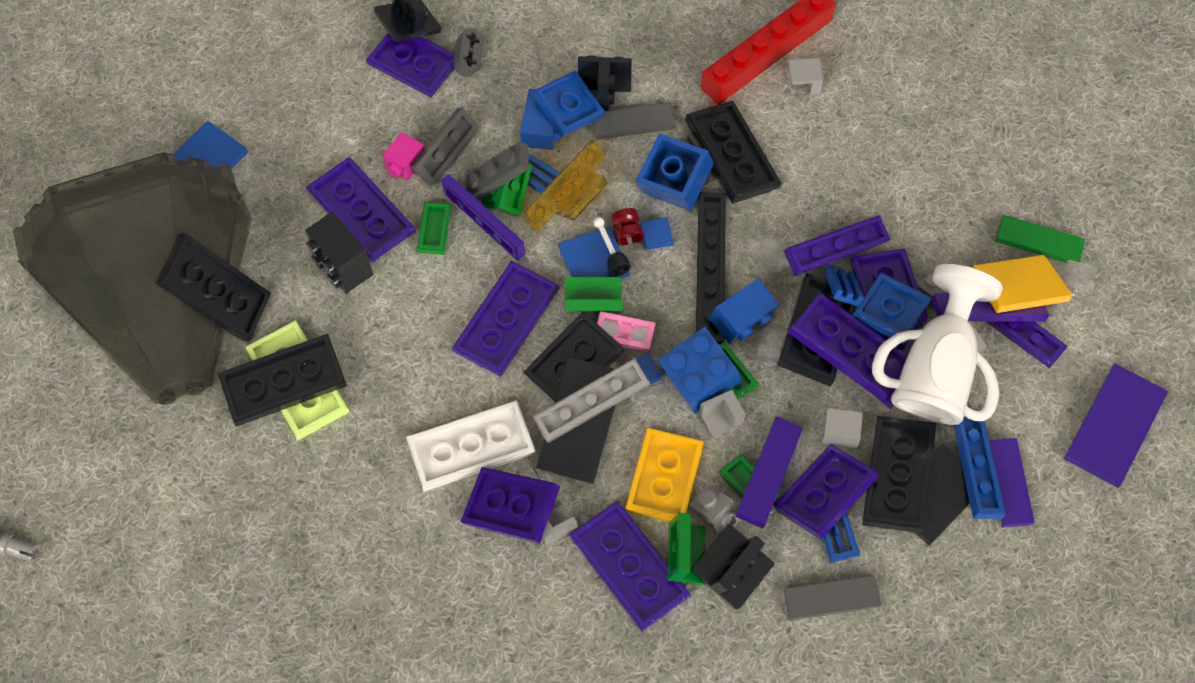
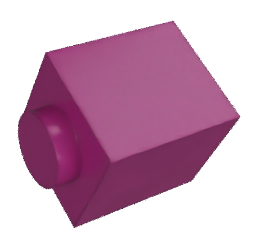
M401 132L382 155L387 173L394 178L400 176L408 181L415 172L410 166L422 153L424 145Z

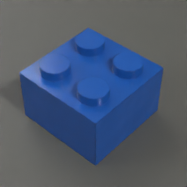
M659 133L636 179V183L642 193L691 211L714 163L708 150Z
M706 327L657 360L664 373L694 414L700 411L701 403L728 392L731 388L742 382L739 371Z

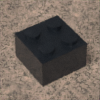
M333 211L305 229L309 240L306 242V245L313 254L311 255L313 262L320 270L322 268L326 269L329 273L327 278L336 289L341 287L347 294L373 276L365 248Z

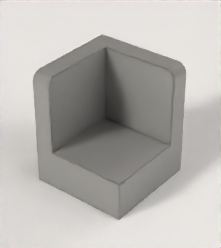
M820 58L788 60L786 77L790 78L793 85L809 84L810 94H820L823 84Z
M732 390L701 403L699 415L712 437L719 436L743 425L746 415Z
M828 408L821 445L829 446L833 444L836 447L857 450L861 438L863 413Z
M560 505L551 511L542 536L545 546L578 529L575 517L570 516L565 505Z

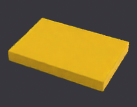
M1045 255L972 266V268L983 271L1001 282L1003 286L1001 295L997 300L990 301L996 313L1069 302L1073 295Z
M647 427L625 510L671 522L679 512L687 513L704 441Z

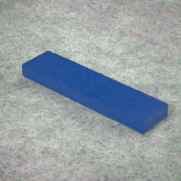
M964 416L960 424L953 426L973 519H1003L1006 513L985 421H973Z

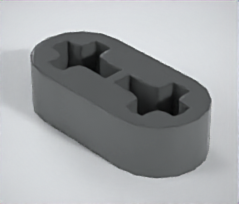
M473 28L465 29L458 36L453 63L455 70L460 75L466 77L471 76L481 63L483 38Z

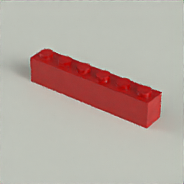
M799 0L702 71L701 90L717 105L721 104L830 23L833 19L836 2L833 0Z

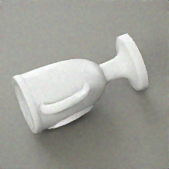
M941 264L935 267L932 280L938 287L949 293V300L944 315L932 319L922 330H908L896 333L886 340L875 354L872 363V374L880 385L896 388L891 397V402L894 406L908 414L948 425L960 424L964 416L973 421H985L992 416L999 399V386L994 370L978 352L976 335L968 319L973 304L976 301L990 302L997 300L1001 295L1003 286L1000 281L983 271L962 265ZM906 340H915L899 379L888 377L884 373V365L889 352ZM976 365L980 367L985 377L988 392L984 407L980 411L973 410L966 405Z

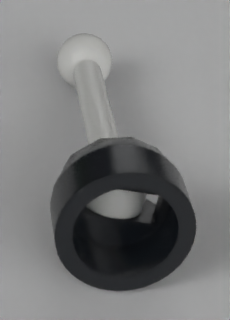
M597 217L594 220V226L599 228L611 254L607 259V268L611 276H622L631 269V264L627 256L623 253L615 252L604 228V219Z

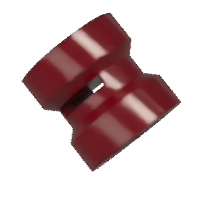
M624 208L612 214L611 221L613 227L617 229L616 239L619 245H628L627 237H631L633 244L640 242L644 238L642 227L638 225L639 216L636 209Z

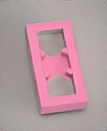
M600 311L597 324L624 348L650 353L656 328L655 322Z

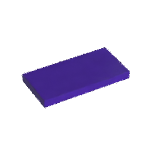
M350 156L306 186L307 191L328 214L333 211L365 248L368 259L372 263L416 232L415 227Z
M510 261L452 347V351L501 377L559 290V285Z
M819 292L791 326L788 333L881 401H884L893 388L882 386L875 380L872 374V363L878 348L886 339ZM897 347L893 348L887 356L884 373L890 378L899 379L908 355Z
M1114 363L1064 459L1119 488L1168 391Z
M618 500L569 534L571 540L641 632L691 597V593L682 582L668 580V564Z

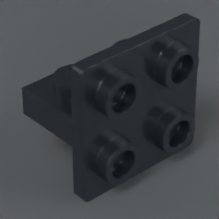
M393 0L392 4L374 7L375 15L394 41H404L441 33L442 27L422 0Z
M593 55L579 56L578 74L590 91H598V103L604 111H609V104L614 105L615 92H631L632 59L597 57Z
M727 525L692 567V572L734 609H740L774 566V562L760 551L766 543L758 536L746 539L732 525Z

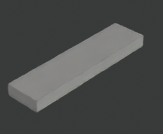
M634 358L534 415L533 419L547 443H550L649 386L650 382Z

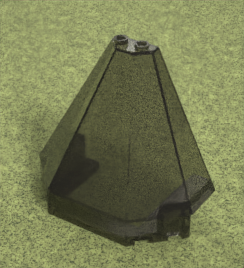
M162 152L49 186L43 193L44 199L41 203L34 204L24 216V224L21 227L16 226L13 230L19 258L18 262L34 284L154 404H170L177 397L186 394L198 395L204 392L205 388L211 387L225 329L156 285L155 282L178 235L181 233H186L240 271L252 217L242 194L238 192L231 166L227 164H222L218 167L210 166L209 161L188 157L185 161L174 158L173 154Z

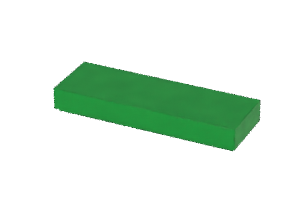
M1003 215L995 242L1078 266L1085 239Z

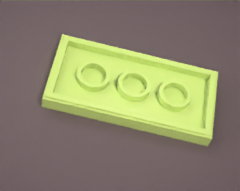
M295 320L245 348L253 361L308 340ZM335 390L281 410L297 440H300L349 413V409L339 392Z

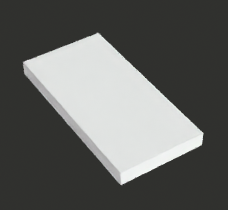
M517 400L406 437L424 492L478 474L481 467L493 469L536 454Z

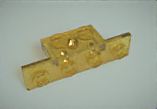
M591 139L525 210L524 214L537 233L555 214L574 221L608 184L603 175L594 173L606 159L596 140Z

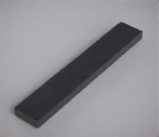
M700 192L698 196L696 332L706 327L719 345L724 342V337L708 318L716 306L725 301L726 193Z

